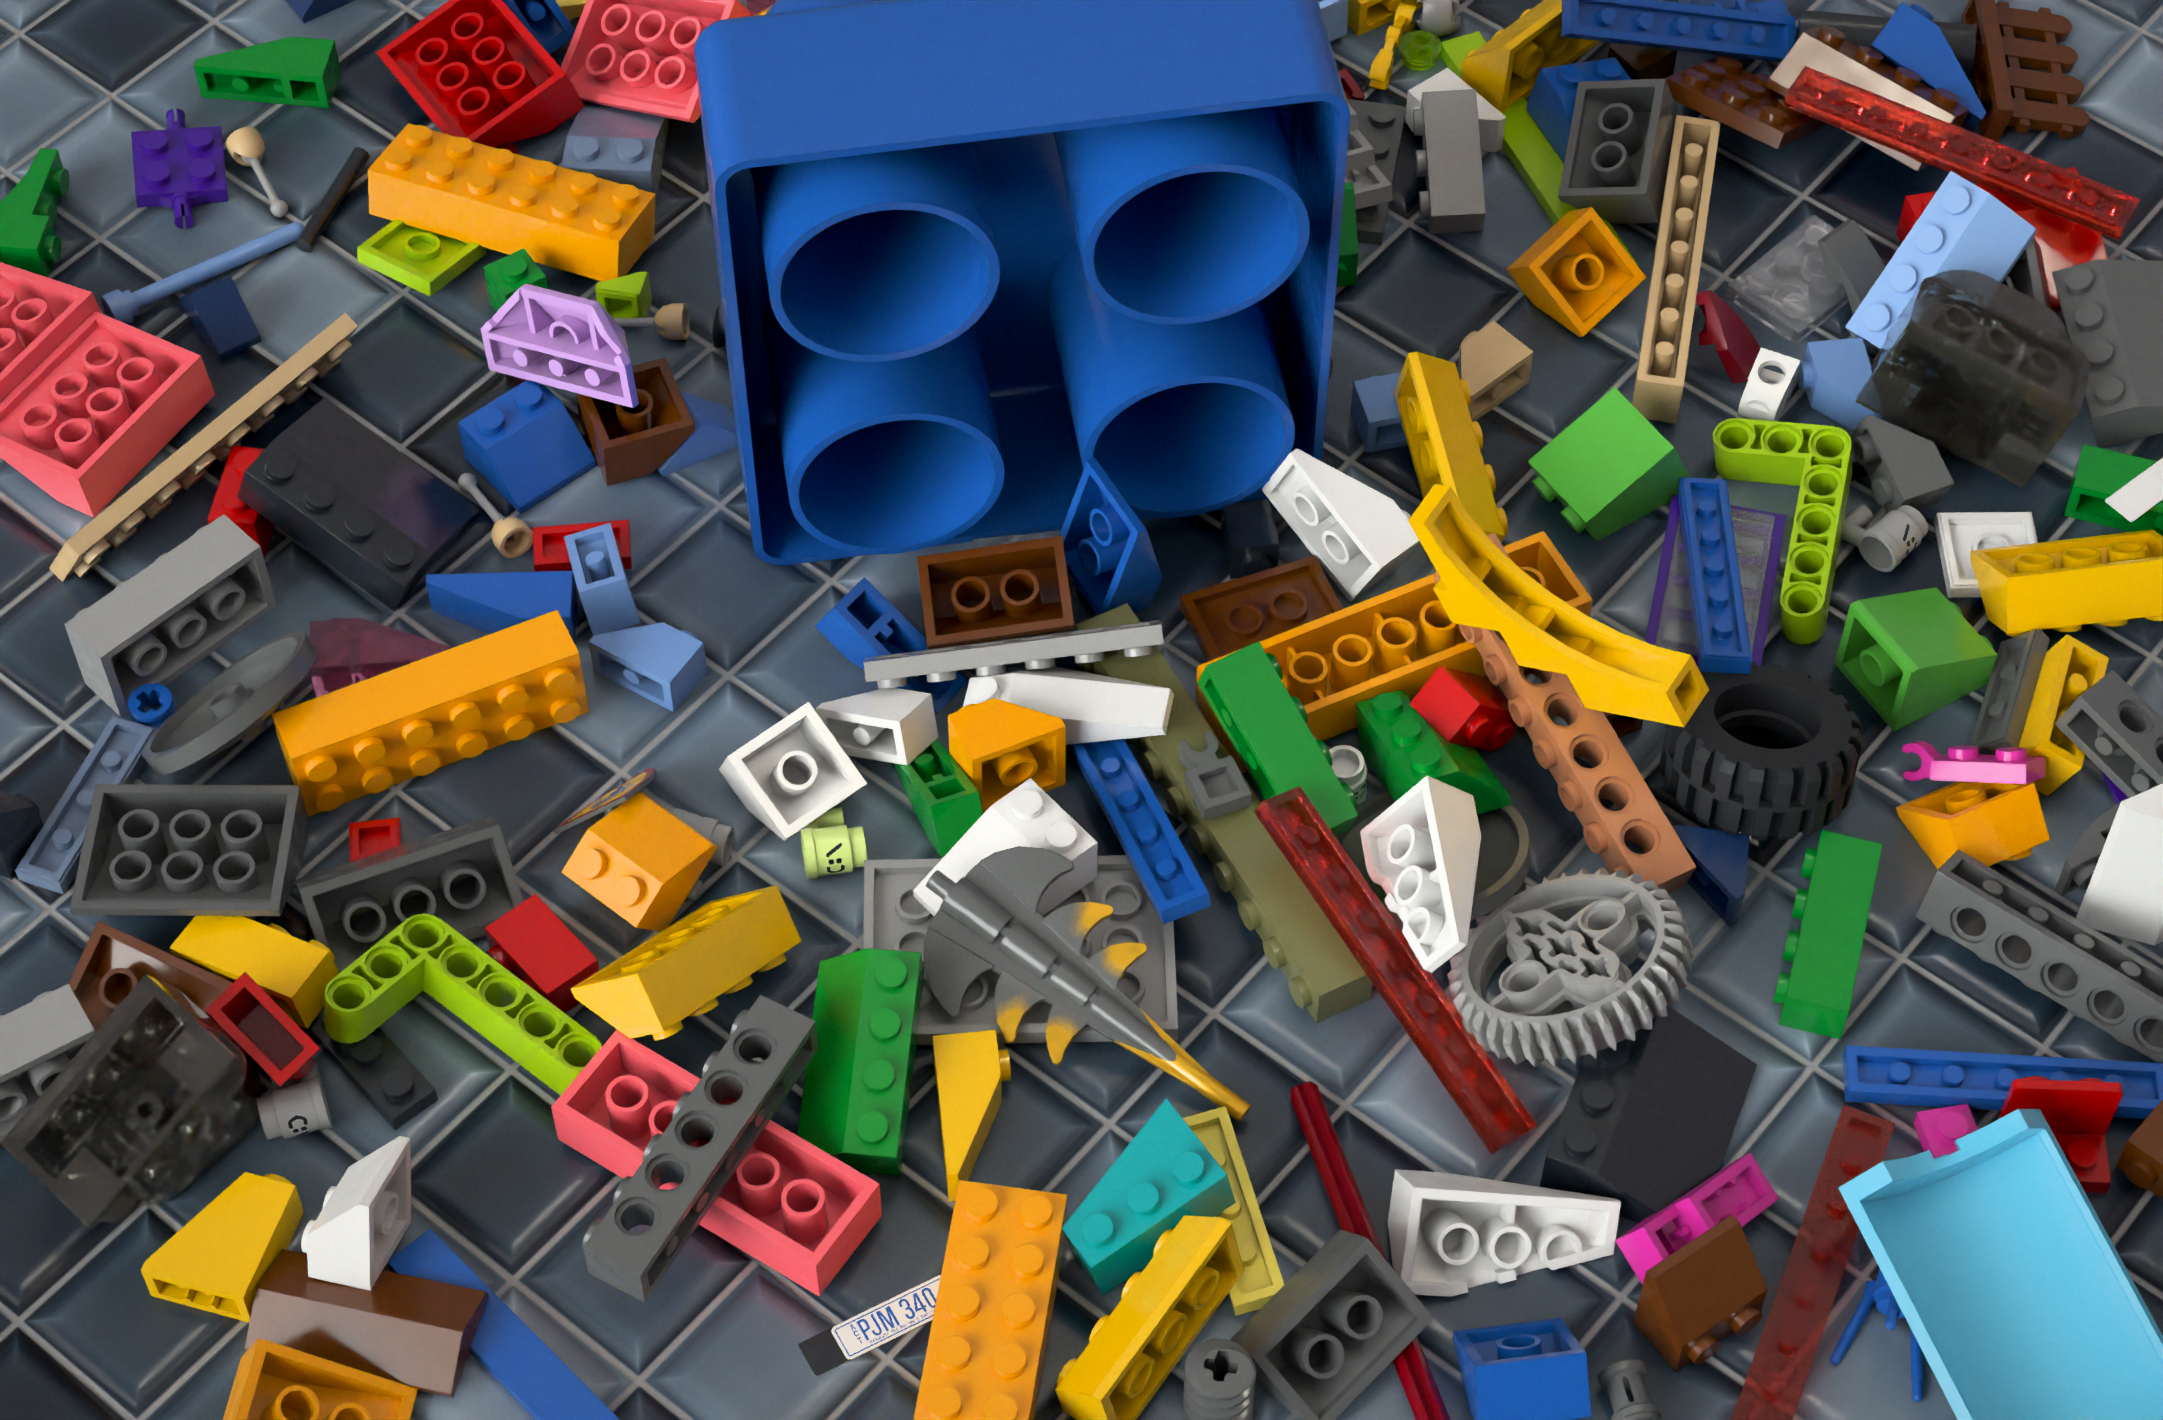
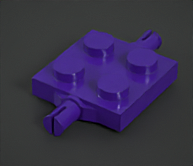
M176 108L177 121L174 119L173 109L168 110L166 113L167 130L131 132L137 208L155 206L174 208L175 226L183 229L182 216H185L186 229L194 224L192 207L204 203L228 202L221 126L186 128L185 113L183 110Z

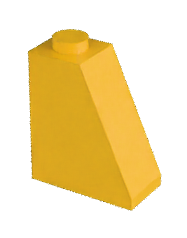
M244 1172L144 1262L141 1273L151 1296L249 1323L256 1287L282 1249L287 1250L303 1216L304 1209L296 1185L276 1174H266L263 1177Z

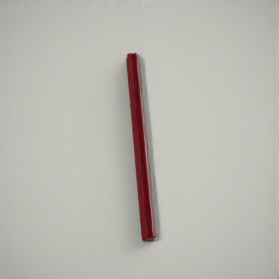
M1308 1081L1295 1085L1290 1091V1101L1340 1228L1368 1238L1386 1259L1317 1084ZM1416 1336L1393 1360L1415 1419L1450 1420L1419 1339Z

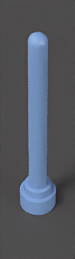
M293 222L132 293L128 289L123 292L115 289L100 296L103 312L109 317L126 324H131L134 322L133 317L140 315V309L295 242L305 226L300 222Z

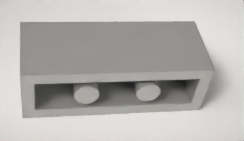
M1476 89L1422 92L1421 108L1413 109L1414 136H1422L1423 150H1416L1417 177H1425L1426 191H1419L1420 219L1428 218L1429 234L1483 231L1486 210Z

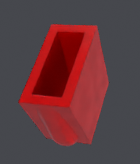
M246 972L205 1009L280 1087L289 1079L294 1081L301 1080L313 1069V1056L321 1050L319 1046Z

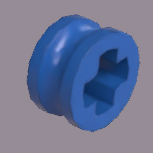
M148 683L139 686L128 698L127 705L133 722L156 729L176 710L170 690L158 683ZM157 704L161 705V708L157 711L150 708L148 712L145 713L143 710L148 705H150L153 708H155Z

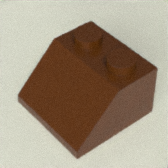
M665 357L632 366L639 402L634 408L576 393L579 420L607 486L652 474L695 431V424Z
M1733 1214L1646 1271L1633 1323L1675 1372L1691 1361L1695 1365L1703 1363L1718 1350L1722 1340L1734 1332L1737 1336L1746 1334L1763 1317L1761 1310L1768 1288L1741 1224Z

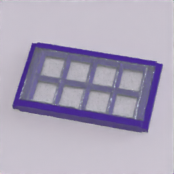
M1673 495L1645 642L1657 647L1692 655L1699 669L1678 495ZM1730 505L1752 662H1756V665L1761 666L1786 515Z

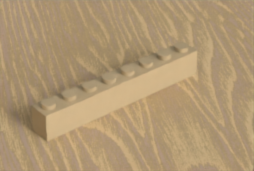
M1676 115L1632 398V405L1649 420L1675 424L1677 422L1684 387L1721 122L1716 120Z

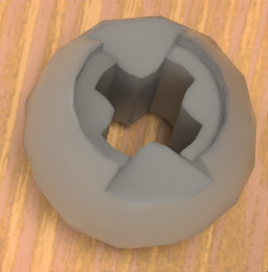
M1418 0L1417 3H1422L1423 12L1420 14L1419 20H1417V26L1425 34L1436 37L1446 36L1459 28L1461 16H1456V4H1459V0Z

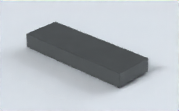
M2040 629L2029 631L2000 643L1970 742V746L1979 747V754L1996 755L1995 750L1998 748L2019 747L2050 638Z

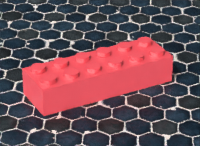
M616 1030L552 1105L551 1110L558 1140L623 1179L626 1176L633 1177L643 1162L644 1151L651 1138L657 1133L663 1134L673 1120V1111L680 1097L687 1091L692 1092L701 1079ZM728 1098L720 1101L719 1104L729 1105L738 1100ZM770 1120L699 1225L820 1297L881 1218L880 1184ZM697 1140L689 1144V1146L700 1147L706 1145L709 1141ZM668 1182L659 1188L670 1190L679 1186L680 1183Z

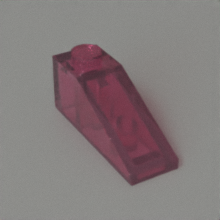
M332 618L323 621H310V640L317 647L318 655L309 671L316 697L453 647L362 618Z

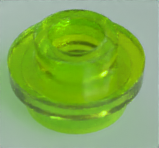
M1418 30L1405 34L1401 38L1398 50L1403 63L1407 67L1422 71L1430 69L1435 65L1442 53V43L1436 35Z

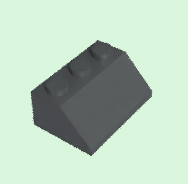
M1666 79L1578 82L1558 195L1560 201L1578 209L1593 207L1600 218L1614 224L1659 223L1678 110Z
M1340 1229L1230 1340L1240 1344L1251 1355L1256 1366V1382L1298 1420H1335L1434 1317L1368 1238Z

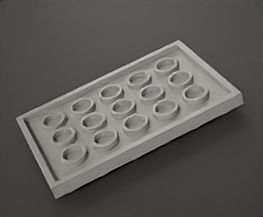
M1126 855L1097 856V878L1049 911L1044 917L1054 910L1074 902H1097L1112 906L1113 916L1103 920L1091 930L1084 941L1081 952L1090 959L1098 951L1110 945L1125 942L1144 943L1147 947V953L1126 970L1118 983V987L1173 1040H1178L1174 921L1166 924L1162 923ZM942 858L864 860L863 949L873 948L920 952L924 967V940L934 916L913 896V890ZM924 969L925 974L916 1045H933L932 1036L987 1030H996L997 1044L1008 1043L997 1023L994 1009L995 989L1000 977L999 974L989 971L978 978L970 987L963 1000L960 1016L954 1018L941 1006L933 994ZM1043 1001L1033 1007L1023 1018L1017 1031L1016 1040L1013 1043H1047L1046 1026L1053 1006ZM1088 1026L1082 1029L1072 1040V1042H1112Z

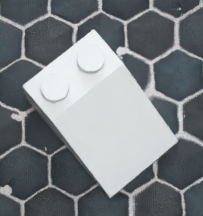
M1297 448L1289 453L1262 488L1263 493L1312 555H1315L1317 561L1350 602L1392 573L1420 542L1408 522L1411 515L1401 510L1393 499Z
M1030 778L986 810L913 890V896L935 916L940 909L943 899L926 887L927 881L935 871L939 870L957 883L982 859L995 852L1018 846L1044 848L1065 856L1074 864V869L1053 882L1041 897L1038 911L1044 916L1097 878L1098 842Z

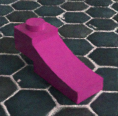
M1748 1153L1736 1159L1668 1206L1645 1218L1615 1241L1643 1285L1648 1269L1733 1214L1740 1222L1741 1227H1743L1779 1200L1752 1154Z

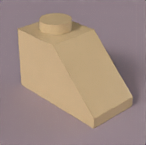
M1492 321L1478 332L1473 331L1469 333L1461 342L1459 347L1458 374L1459 378H1465L1469 385L1471 404L1468 409L1471 420L1474 422L1529 383L1533 351L1495 321Z

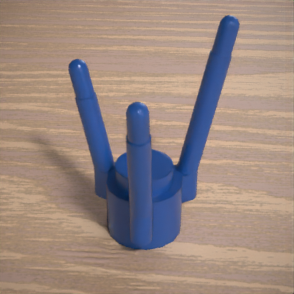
M1880 1268L1877 1280L1866 1282L1863 1297L1830 1357V1362L1833 1365H1838L1841 1362L1873 1304H1876V1308L1880 1313L1887 1316L1885 1327L1888 1330H1894L1898 1318L1905 1317ZM1910 1328L1912 1398L1915 1402H1921L1923 1400L1924 1382L1923 1351Z

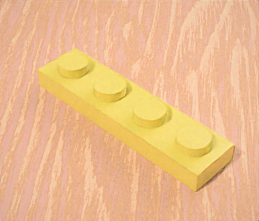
M1223 1106L1185 1117L1183 1120L1227 1174L1236 1201L1235 1204L1222 1211V1214L1218 1217H1222L1232 1223L1244 1267L1243 1274L1228 1293L1235 1316L1261 1309L1284 1286V1282L1227 1108Z

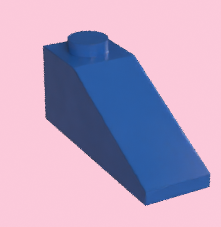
M1902 2L1870 48L1882 54L1884 57L1882 61L1896 69L1904 67L1916 72L1922 78L1920 82L1934 90L1942 88L1958 96L1960 99L1959 104L1970 109L1964 122L1975 128L1985 116L1986 111L1940 27L1932 22L1933 16L1921 6L1916 4L1908 6Z
M573 571L426 574V586L432 612L492 634L558 610L576 645L578 598Z
M865 577L815 625L850 662L864 670L863 662L865 657L928 650L926 638ZM956 671L957 678L953 680L927 682L926 675L907 677V685L895 688L931 693L934 713L936 715L968 681Z

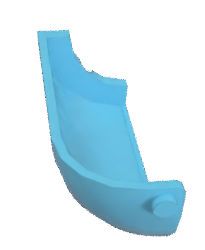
M2017 1109L1977 1131L1956 1139L1954 1143L1958 1151L1952 1154H1945L1934 1159L1930 1150L1906 1158L1882 1161L1839 1187L1851 1214L1958 1420H2163V1335L2040 1109Z

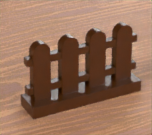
M1969 0L1961 15L1962 24L1976 25V46L1971 79L1973 89L1986 111L1985 116L1979 122L1982 140L1999 142L2007 125L2015 126L2016 132L2027 133L2029 129L2057 132L2059 138L2070 139L2072 135L2082 134L2090 121L2089 115L2083 109L2068 106V104L2078 101L2084 86L2077 78L2062 74L2068 73L2073 69L2078 55L2072 48L2057 44V42H2063L2067 39L2072 29L2071 22L2061 15L2051 14L2049 8L2040 7L2038 12L2009 8L2008 2L1998 1L1996 4L1995 0ZM2014 36L2041 40V42L2018 39ZM2020 67L2046 70L2047 72L2020 69ZM2026 98L2052 101V103L2026 100Z

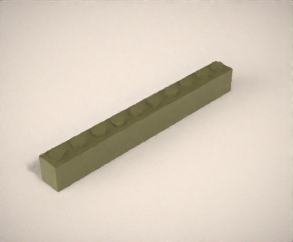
M1128 603L1075 624V631L1138 623L1140 621ZM1153 645L1154 653L1149 655L1125 657L1124 649L1105 651V659L1101 661L1075 663L1077 669L1082 672L1171 688L1174 698L1166 735L1125 739L1128 745L1134 743L1141 754V763L1145 773L1150 780H1158L1164 789L1165 800L1171 813L1176 818L1181 816L1187 824L1189 837L1195 850L1200 855L1206 854L1213 864V873L1219 887L1224 892L1230 891L1238 903L1239 915L1246 928L1250 931L1255 929L1262 939L1263 950L1270 965L1274 969L1281 968L1288 979L1289 991L1296 1005L1301 1009L1306 1007L1317 1024L1371 999L1373 969L1248 782L1246 781L1252 793L1251 806L1206 821L1203 820L1185 784V770L1188 769L1180 761L1179 746L1180 740L1186 739L1193 751L1202 752L1205 750L1204 733L1208 731L1214 735L1215 733L1157 646ZM1217 738L1219 760L1228 757L1229 754Z

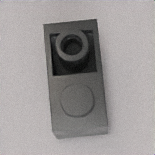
M1873 415L1864 417L1850 436L1852 454L1855 460L1863 465L1871 481L1873 497L1879 505L1884 507L1886 513L1897 510L1902 505H1909L1919 510L1939 503L1954 485V481L1933 441Z

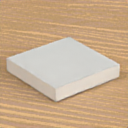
M2032 512L1936 513L1934 520L1948 598L1981 597L1979 583L1975 578L1970 561L1971 550L2038 543Z

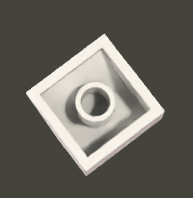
M809 702L727 756L719 768V771L746 809L784 841L867 784Z
M399 1136L348 1167L337 1187L331 1186L328 1189L323 1203V1210L316 1221L310 1220L307 1223L302 1236L301 1249L302 1252L307 1253L308 1277L371 1291L411 1223L410 1138Z

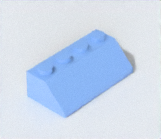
M1950 171L1845 328L1854 338L1862 337L1865 346L1932 386L2038 230L1993 195Z

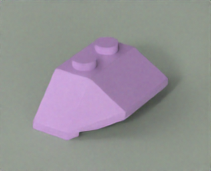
M524 284L481 328L489 370L634 408L639 404L625 331L597 301Z

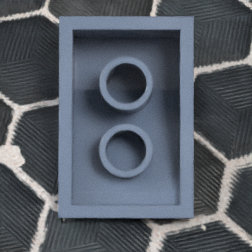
M584 104L585 107L579 110L567 134L561 167L578 172L591 173L602 179L633 185L637 189L655 193L656 207L670 118L599 104Z

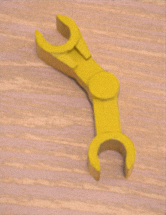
M1403 2L1399 3L1393 26L1389 25L1387 29L1384 48L1379 51L1371 65L1368 76L1371 79L1369 87L1386 91L1392 74L1395 48L1400 45L1404 33H1412L1415 25L1412 19L1418 9L1417 6Z

